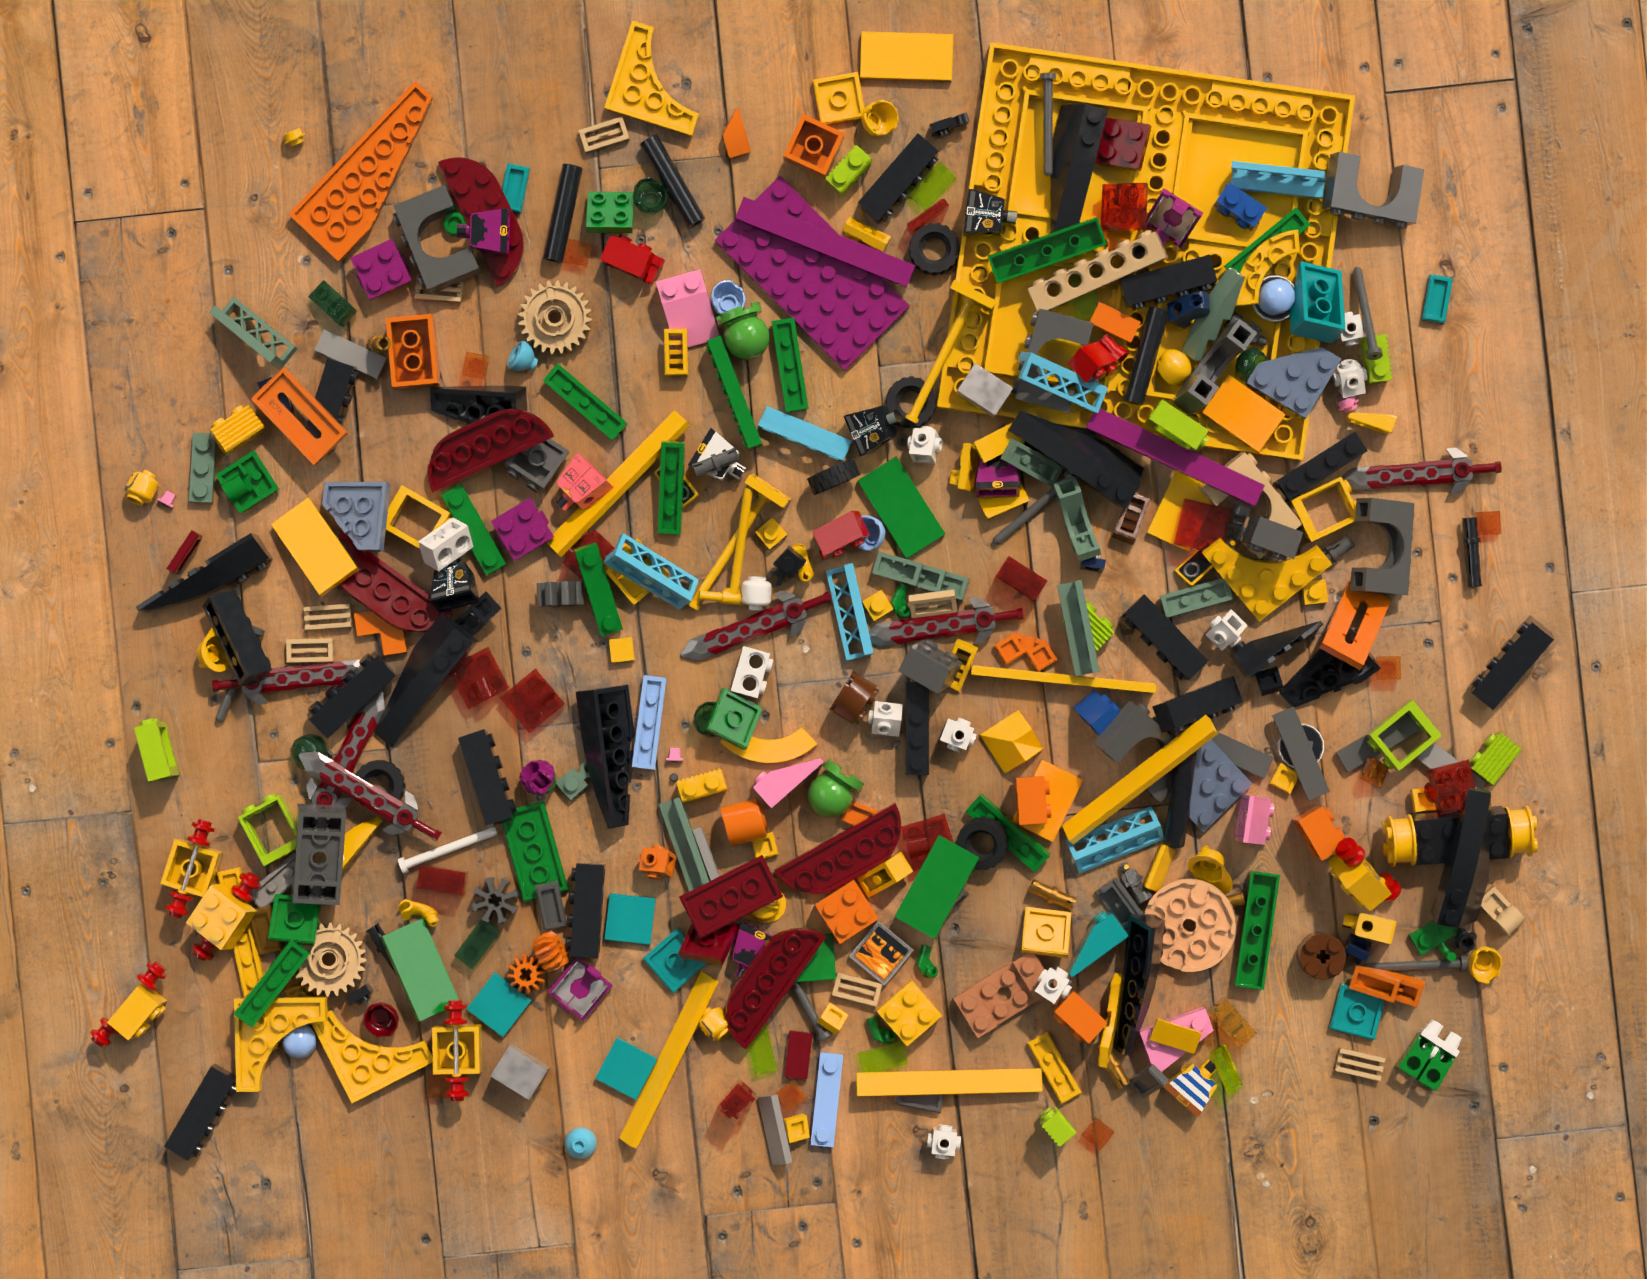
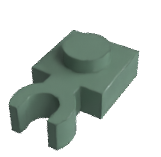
M586 761L581 764L580 771L577 772L572 768L556 782L570 800L589 785L584 780L590 777L589 773L585 770Z

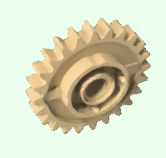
M559 280L556 281L555 286H552L550 281H547V287L545 288L539 283L538 291L531 288L532 296H524L527 304H520L525 310L518 313V316L524 318L523 321L519 322V326H525L521 333L523 335L529 334L526 341L528 343L535 341L533 347L536 349L542 346L543 353L547 349H550L552 355H554L556 349H559L561 354L564 353V348L572 351V344L580 346L579 338L587 339L583 332L591 331L586 326L587 323L593 321L587 317L588 314L592 313V310L585 309L589 301H582L584 293L576 294V286L570 290L568 282L561 287ZM553 312L561 313L562 317L558 323H551L549 321V317Z
M332 922L329 923L328 928H324L323 924L320 923L315 945L300 944L310 952V955L299 967V973L295 977L296 979L303 978L301 986L309 984V992L317 989V996H320L322 991H325L327 997L330 996L332 991L336 996H339L340 989L348 993L347 986L350 985L354 988L353 980H361L358 972H365V969L360 965L367 962V959L361 958V955L365 954L366 950L359 949L363 942H355L357 934L355 933L350 936L349 927L342 931L341 924L334 929ZM326 954H333L336 957L333 965L326 966L323 964V957Z

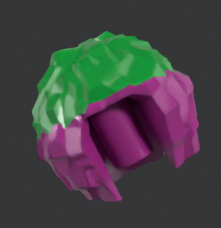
M545 760L530 761L522 768L519 777L525 791L536 796L549 794L553 791L557 782L553 766Z

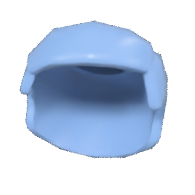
M1271 280L1260 288L1258 305L1263 312L1275 316L1285 313L1291 309L1295 302V291L1286 280Z
M720 281L713 287L711 305L716 313L721 315V313L742 306V309H744L746 298L743 289L734 284L733 281Z
M862 515L861 517L870 536L865 538V543L858 546V548L864 551L876 550L884 542L885 528L877 518Z
M307 1024L294 1029L281 1040L284 1051L290 1057L298 1060L308 1058L316 1050V1034Z

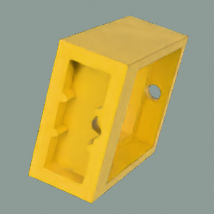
M1342 477L1288 502L1290 507H1294L1302 523L1300 528L1304 532L1303 534L1308 543L1355 522L1356 500H1352L1350 496L1352 489L1348 481H1343ZM1335 486L1350 517L1322 531L1316 532L1302 501Z
M401 485L388 508L386 530L420 549L416 539L393 527L409 496L441 514L433 531L450 520L452 514Z

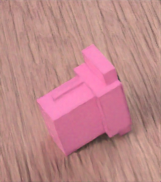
M166 491L164 496L157 500L162 505L173 509L174 506L172 504L176 495Z
M670 748L669 758H666V761H683V758L680 757V748Z

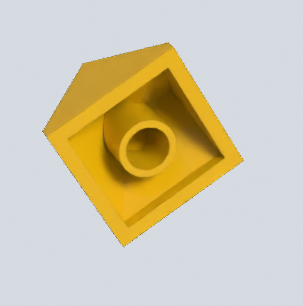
M1019 710L980 734L1004 774L1024 763L1043 749L1033 729Z

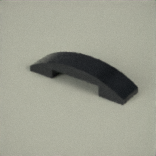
M487 591L479 597V603L471 604L455 620L457 624L472 636L480 631L502 609Z

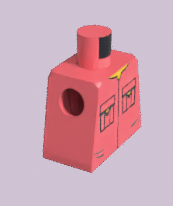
M577 453L557 480V485L564 493L556 503L565 511L574 502L581 508L586 509L609 492L613 486L586 458Z

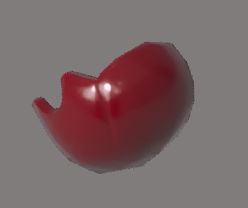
M374 1003L364 1013L363 1024L366 1030L377 1038L392 1036L398 1027L399 1017L396 1009L388 1003Z

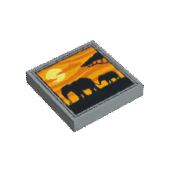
M878 920L851 952L849 957L885 986L914 949Z

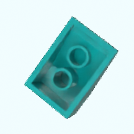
M1300 261L1294 287L1295 302L1290 310L1291 334L1333 343L1346 330L1342 271Z
M1102 910L1092 917L1094 922L1087 928L1066 969L1071 977L1078 974L1128 937V934L1111 912L1107 911L1105 913Z

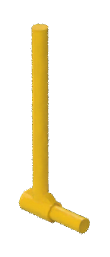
M744 487L730 588H726L721 592L699 591L698 600L744 605L741 601L742 590L739 589L753 495L752 487Z

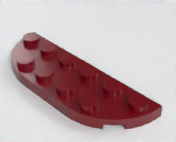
M455 157L439 161L438 164L467 224H470L472 213L498 209H509L510 211L509 256L481 251L494 281L499 287L506 283L519 268L518 266L524 254V237L521 227L498 180L488 168L468 158Z
M520 409L500 410L446 435L434 447L427 469L431 491L435 492L554 437V434L539 417Z
M341 531L337 538L359 568L357 572L339 584L341 588L389 625L407 632L427 631L442 613H439L430 602V595L371 552L358 550L351 538ZM450 610L444 611L449 617L453 615V612Z
M896 802L774 869L775 873L786 885L793 889L809 894H822L833 891L877 867L893 853L900 838L901 816Z
M792 928L772 936L759 949L731 989L726 1002L727 1024L733 1038L741 1047L747 1050L826 939L824 934L808 928Z

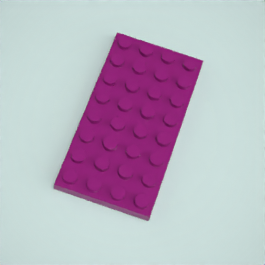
M781 176L755 200L838 234ZM735 219L715 239V242L791 318H794L795 322L844 371L910 307L883 278Z

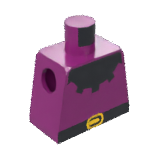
M509 209L472 213L470 224H457V238H470V247L472 249L509 256Z
M1002 454L985 463L980 459L976 479V498L1020 497L1017 469L1015 466L1000 459Z
M741 922L732 955V960L740 963L735 976L740 978L759 949L773 935Z

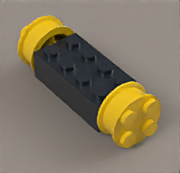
M1527 805L1519 810H1509L1508 807L1503 808L1502 806L1491 807L1489 860L1512 858L1514 854L1526 853L1529 857L1533 855V852L1538 851L1537 839L1534 838V830H1537V818L1532 816L1531 810ZM1461 809L1414 812L1401 819H1392L1391 816H1387L1386 820H1382L1381 823L1382 833L1386 837V842L1382 843L1383 855L1387 856V862L1390 863L1391 867H1395L1396 863L1410 862L1411 865L1445 863Z

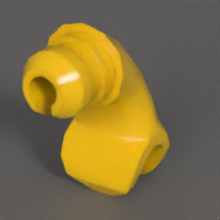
M797 543L792 548L806 559L805 564L798 570V576L802 582L806 583L813 578L814 573L806 547L801 543Z
M405 899L398 906L403 920H409L412 915H419L431 927L436 926L439 922L437 911L426 904Z

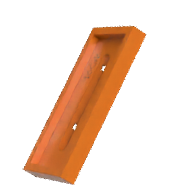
M282 367L251 398L313 465H317L348 434L286 367ZM280 393H284L320 430L321 437L319 439H316L279 401L278 396Z
M1350 578L1319 648L1360 670L1364 666L1391 599L1382 594L1350 591ZM1360 602H1365L1367 604L1366 612L1352 644H1348L1345 641V636Z

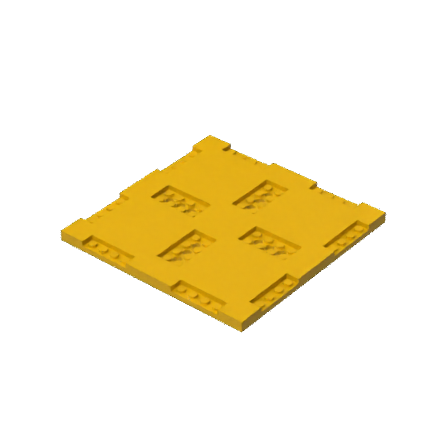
M990 42L969 189L1004 198V210L1017 211L1016 225L1002 224L1001 233L997 235L963 236L962 231L956 281L996 300L993 309L978 302L976 306L973 305L942 367L937 408L980 415L986 414L957 395L956 392L975 363L1011 387H1013L1015 379L1019 380L1018 377L1021 371L1018 370L1020 362L1018 358L1021 351L1027 352L1028 350L1024 348L1027 334L1032 335L1034 326H1031L1030 323L1033 312H1037L1028 288L1033 286L1032 282L1043 277L1045 280L1054 277V272L1066 268V271L1075 268L1074 263L1085 258L1087 261H1091L1096 258V253L1105 249L1111 252L1117 249L1116 245L1125 240L1129 239L1130 243L1138 240L1137 235L1145 231L1151 230V233L1156 232L1152 227L1147 228L1146 226L1143 230L1144 225H1142V222L1164 188L1203 212V215L1181 248L1174 245V241L1168 238L1163 246L1168 259L1130 276L1210 254V256H1218L1221 260L1220 266L1214 268L1218 282L1227 271L1224 266L1296 207L1311 224L1299 234L1300 253L1284 257L1273 264L1264 275V278L1278 275L1287 278L1295 286L1300 261L1331 268L1338 216L1331 215L1329 210L1322 209L1323 199L1242 190L1267 207V210L1252 231L1240 228L1234 219L1221 215L1213 204L1227 184L1231 183L1233 173L1231 168L1232 161L1325 171L1327 179L1330 154L1336 152L1347 153L1355 95ZM1040 73H1056V80H1053V136L1061 105L1088 104L1108 109L1107 118L1150 124L1152 128L1141 171L1100 165L1096 162L1094 164L1080 222L1097 216L1107 245L997 284L987 255L1029 241L1025 235L1028 229H1035L1039 237L1050 233L1051 178L1043 173V81L1040 80ZM1159 132L1168 134L1169 141L1166 144H1161L1157 141L1156 135ZM1155 155L1164 156L1166 160L1165 165L1161 167L1156 166L1153 163V157ZM1151 178H1160L1162 187L1160 189H1153L1150 186ZM1121 255L1113 258V266L1116 269L1123 266L1124 259ZM1095 265L1091 270L1094 278L1100 277L1103 273L1100 265ZM1078 274L1073 275L1070 279V283L1074 288L1078 287L1082 281ZM1120 280L1055 308L1051 312L1090 322L1098 303L1101 302L1128 316L1137 313L1142 316L1143 322L1139 325L1134 337H1137L1140 341L1149 307H1157L1168 311L1167 303L1178 298L1177 295L1170 296L1167 302L1156 305L1154 301L1145 303V308L1135 311L1132 310V307L1126 309L1119 286ZM1058 284L1050 286L1049 293L1051 296L1056 297L1059 295L1060 287ZM1199 289L1192 290L1190 293L1197 292ZM1212 289L1207 290V291H1204V292H1207L1208 295H1209L1210 292L1212 291ZM956 291L953 293L948 334L965 302L963 300L964 295ZM1252 305L1235 306L1234 311L1243 317V321L1249 325L1252 324V321L1256 323L1262 330L1260 334L1267 339V343L1263 346L1257 342L1249 344L1245 351L1237 355L1225 367L1214 383L1220 387L1226 377L1230 375L1286 414L1259 453L1203 415L1202 411L1206 406L1189 416L1171 402L1182 385L1175 386L1169 384L1162 378L1157 370L1160 363L1158 359L1163 352L1169 349L1183 352L1182 348L1194 320L1190 322V326L1183 329L1169 323L1167 318L1143 406L1123 401L1131 372L1124 369V361L1117 365L1118 369L1112 376H1105L1099 381L1094 380L1108 387L1100 409L1171 441L1145 423L1156 405L1163 399L1209 430L1206 434L1209 439L1204 445L1205 447L1302 461L1310 413L1304 419L1245 383L1258 363L1319 348L1320 341L1291 334L1290 316L1280 322H1271L1259 317ZM1174 310L1175 315H1178L1179 311ZM1223 319L1218 335L1225 328L1224 325L1227 319ZM1093 326L1088 344L1100 341L1105 335L1109 334L1119 347L1123 346L1129 354L1125 360L1135 359L1137 348L1131 349L1127 346L1126 341ZM1053 339L1042 345L1037 355L1075 372L1067 363L1078 349L1085 345L1064 339ZM1208 340L1204 354L1207 352V350L1214 342V340ZM1185 354L1191 362V368L1193 371L1199 363V361L1193 360L1187 354ZM1052 375L1046 377L1049 384L1059 385L1056 377ZM1066 385L1067 389L1075 391L1074 395L1078 393L1076 386ZM1010 393L995 416L1015 419L1020 411L1029 414L1035 411L1039 418L1058 425L1086 429L1093 412L1071 403L1069 413L1015 399V394ZM1085 394L1087 403L1093 406L1097 395Z

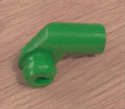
M899 583L891 598V605L898 617L906 618L910 615L911 611L904 598L910 588L902 583Z
M921 944L916 965L924 977L935 978L938 974V969L929 959L932 947Z
M877 1015L866 1019L874 1040L884 1044H891L896 1040V1033L893 1030L880 1026Z

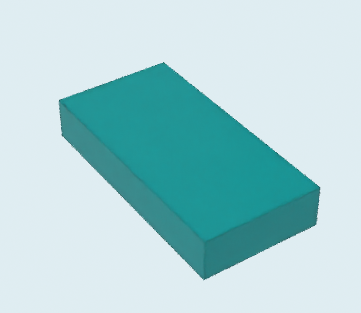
M507 163L502 190L512 211L522 214L530 167Z
M1429 275L1421 320L1445 324L1453 278Z

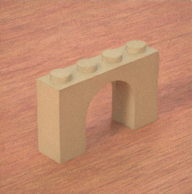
M1240 452L1224 465L1265 485L1262 494L1267 504L1266 519L1293 529H1297L1302 525L1294 507H1288L1284 502L1286 500L1285 495L1279 489L1275 490L1270 484L1272 479L1265 471L1260 472L1256 467L1258 462L1250 453ZM1204 483L1198 487L1208 501L1215 506L1229 496ZM1248 549L1256 559H1261L1269 552L1265 550L1264 553Z

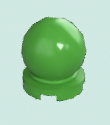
M759 302L751 303V307L745 310L742 309V306H739L716 317L718 325L726 327L724 333L726 347L739 359L752 360L765 352L770 341L768 327L764 321L757 317L762 312Z
M828 759L822 765L827 769L825 770L826 773L818 775L810 784L808 803L817 815L835 818L850 808L853 801V791L856 789L861 792L864 783L852 774L848 778L840 772L842 767Z

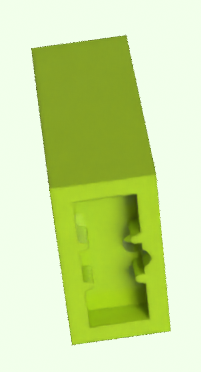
M1163 399L1156 405L1145 422L1174 443L1193 452L1202 449L1209 439L1206 436L1209 431L1207 428Z
M1414 700L1405 702L1366 734L1370 739L1367 741L1369 746L1375 752L1379 750L1384 756L1382 759L1383 763L1390 770L1394 768L1395 771H1400L1442 736ZM1407 712L1428 738L1398 761L1378 735Z
M158 718L140 721V726L134 727L148 782L178 776L179 771L166 722H158Z
M274 793L263 798V804L257 807L252 804L241 810L243 815L238 817L263 866H267L296 850V820L283 795L275 796ZM278 804L296 839L267 853L250 818Z

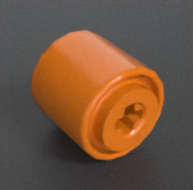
M757 798L721 807L731 847L767 838L766 831L769 829L762 803L759 804Z

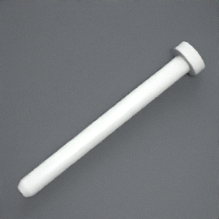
M491 827L406 860L404 857L399 858L398 863L403 874L408 873V868L494 837L497 834L496 828Z

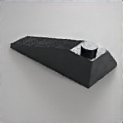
M451 386L430 388L432 411L468 424L504 409L527 411L526 387Z
M1318 621L1247 643L1241 641L1232 647L1234 652L1230 654V657L1244 677H1251L1276 660L1275 657L1277 655L1280 656L1293 647V644L1302 641L1324 624L1322 621Z
M1350 627L1345 636V641L1348 644H1352L1356 635ZM1319 649L1284 685V690L1279 691V693L1295 708L1319 699L1322 694L1334 691V693L1340 691L1343 686L1351 683L1359 684L1381 668L1370 652L1364 666L1359 670L1328 652Z

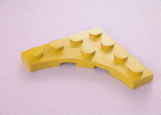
M632 20L604 109L692 137L699 113L685 108L672 99L664 90L652 63L651 45L654 27Z
M1221 538L1202 552L1259 622L1332 565L1331 561L1317 545L1305 553L1295 556L1294 559L1291 558V560L1280 562L1247 558L1229 547Z
M276 997L253 1028L234 1015L236 1092H259L262 1090L263 1072L268 1058L276 1045L287 1034L300 1026L327 1021V997ZM245 998L234 999V1011Z
M333 1010L327 1012V1021L311 1023L351 1103L433 1062V1054L426 1040L404 1047L374 1045L348 1031L338 1020Z

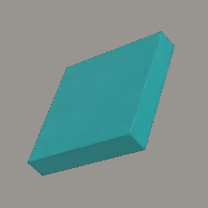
M610 893L604 939L651 944L656 898Z
M679 928L675 929L643 958L672 993L678 990L707 964V962L680 958L678 952L686 936Z
M494 972L467 1007V1010L500 1036L504 1037L531 1002V999L524 993L517 992L515 986L511 987V983L497 972Z
M1340 983L1329 1028L1375 1040L1385 1000L1350 989L1349 985Z
M617 1037L595 1079L636 1100L658 1058Z

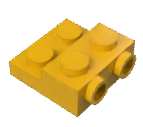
M638 538L635 539L637 542L642 544V542ZM624 543L623 551L629 555L633 554L631 547ZM645 555L641 556L644 564L652 566L650 558ZM606 564L604 565L605 572L633 605L650 592ZM661 567L662 574L668 577L669 574Z

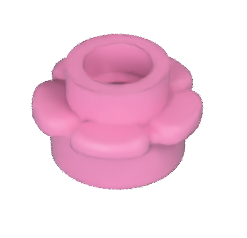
M1355 396L1340 397L1337 400L1338 410H1344L1346 413L1354 410L1358 406L1356 403L1359 401V398Z

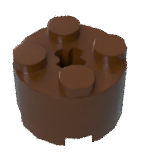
M853 671L850 676L851 678L847 680L829 710L848 722L858 725L867 711L864 708L865 704L871 705L879 690L876 688L877 685Z
M1310 933L1297 947L1296 957L1298 965L1306 974L1315 979H1331L1339 975L1345 966L1346 952L1344 946L1339 939L1328 933ZM1320 950L1326 954L1323 961L1316 958V955L1320 954Z

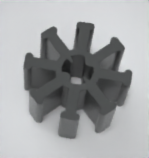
M583 582L537 583L538 607L584 605Z
M494 877L486 878L484 881L487 882L490 892L481 889V886L475 887L473 894L484 897L485 901L474 902L472 904L473 910L476 911L480 907L487 906L488 910L485 916L481 918L483 921H491L490 917L493 911L496 910L499 919L498 923L505 922L508 918L505 917L502 907L510 910L512 914L516 913L519 906L507 902V899L520 896L519 890L515 889L513 892L505 894L504 890L507 884L511 882L510 879L502 878L499 888L496 889ZM495 893L497 897L501 896L500 906H497L496 903H491L492 894Z

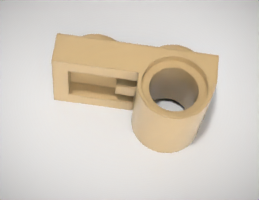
M1494 886L1485 892L1481 908L1507 936H1510L1526 921L1525 917Z

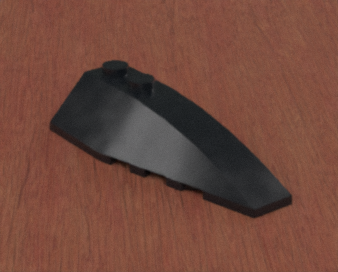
M1088 104L1061 105L1053 136V173L1050 176V233L1080 223L1108 109Z
M1023 411L1018 413L1008 428V431L1118 507L1125 509L1139 488L1144 468L1107 442Z
M250 533L206 560L207 566L192 569L188 572L187 579L181 578L174 581L167 587L169 590L157 592L136 606V608L142 612L167 608L212 594L234 582L240 584L249 578L248 574L252 571L257 570V572H260L269 566L268 562L273 558L260 537Z
M442 612L414 646L374 731L390 747L394 746L479 642L446 613Z
M620 685L576 691L585 759L592 786L608 829L629 825L630 795L627 792L632 773H629V760L633 758V751L630 750L631 738H634L629 686Z
M1467 788L1431 910L1437 925L1461 928L1477 920L1489 881L1490 791Z
M1155 914L1129 916L1128 937L1126 940L1113 1047L1124 1056L1129 1055L1148 1012L1156 985L1160 959L1163 955L1162 943L1163 935L1166 932L1165 920Z

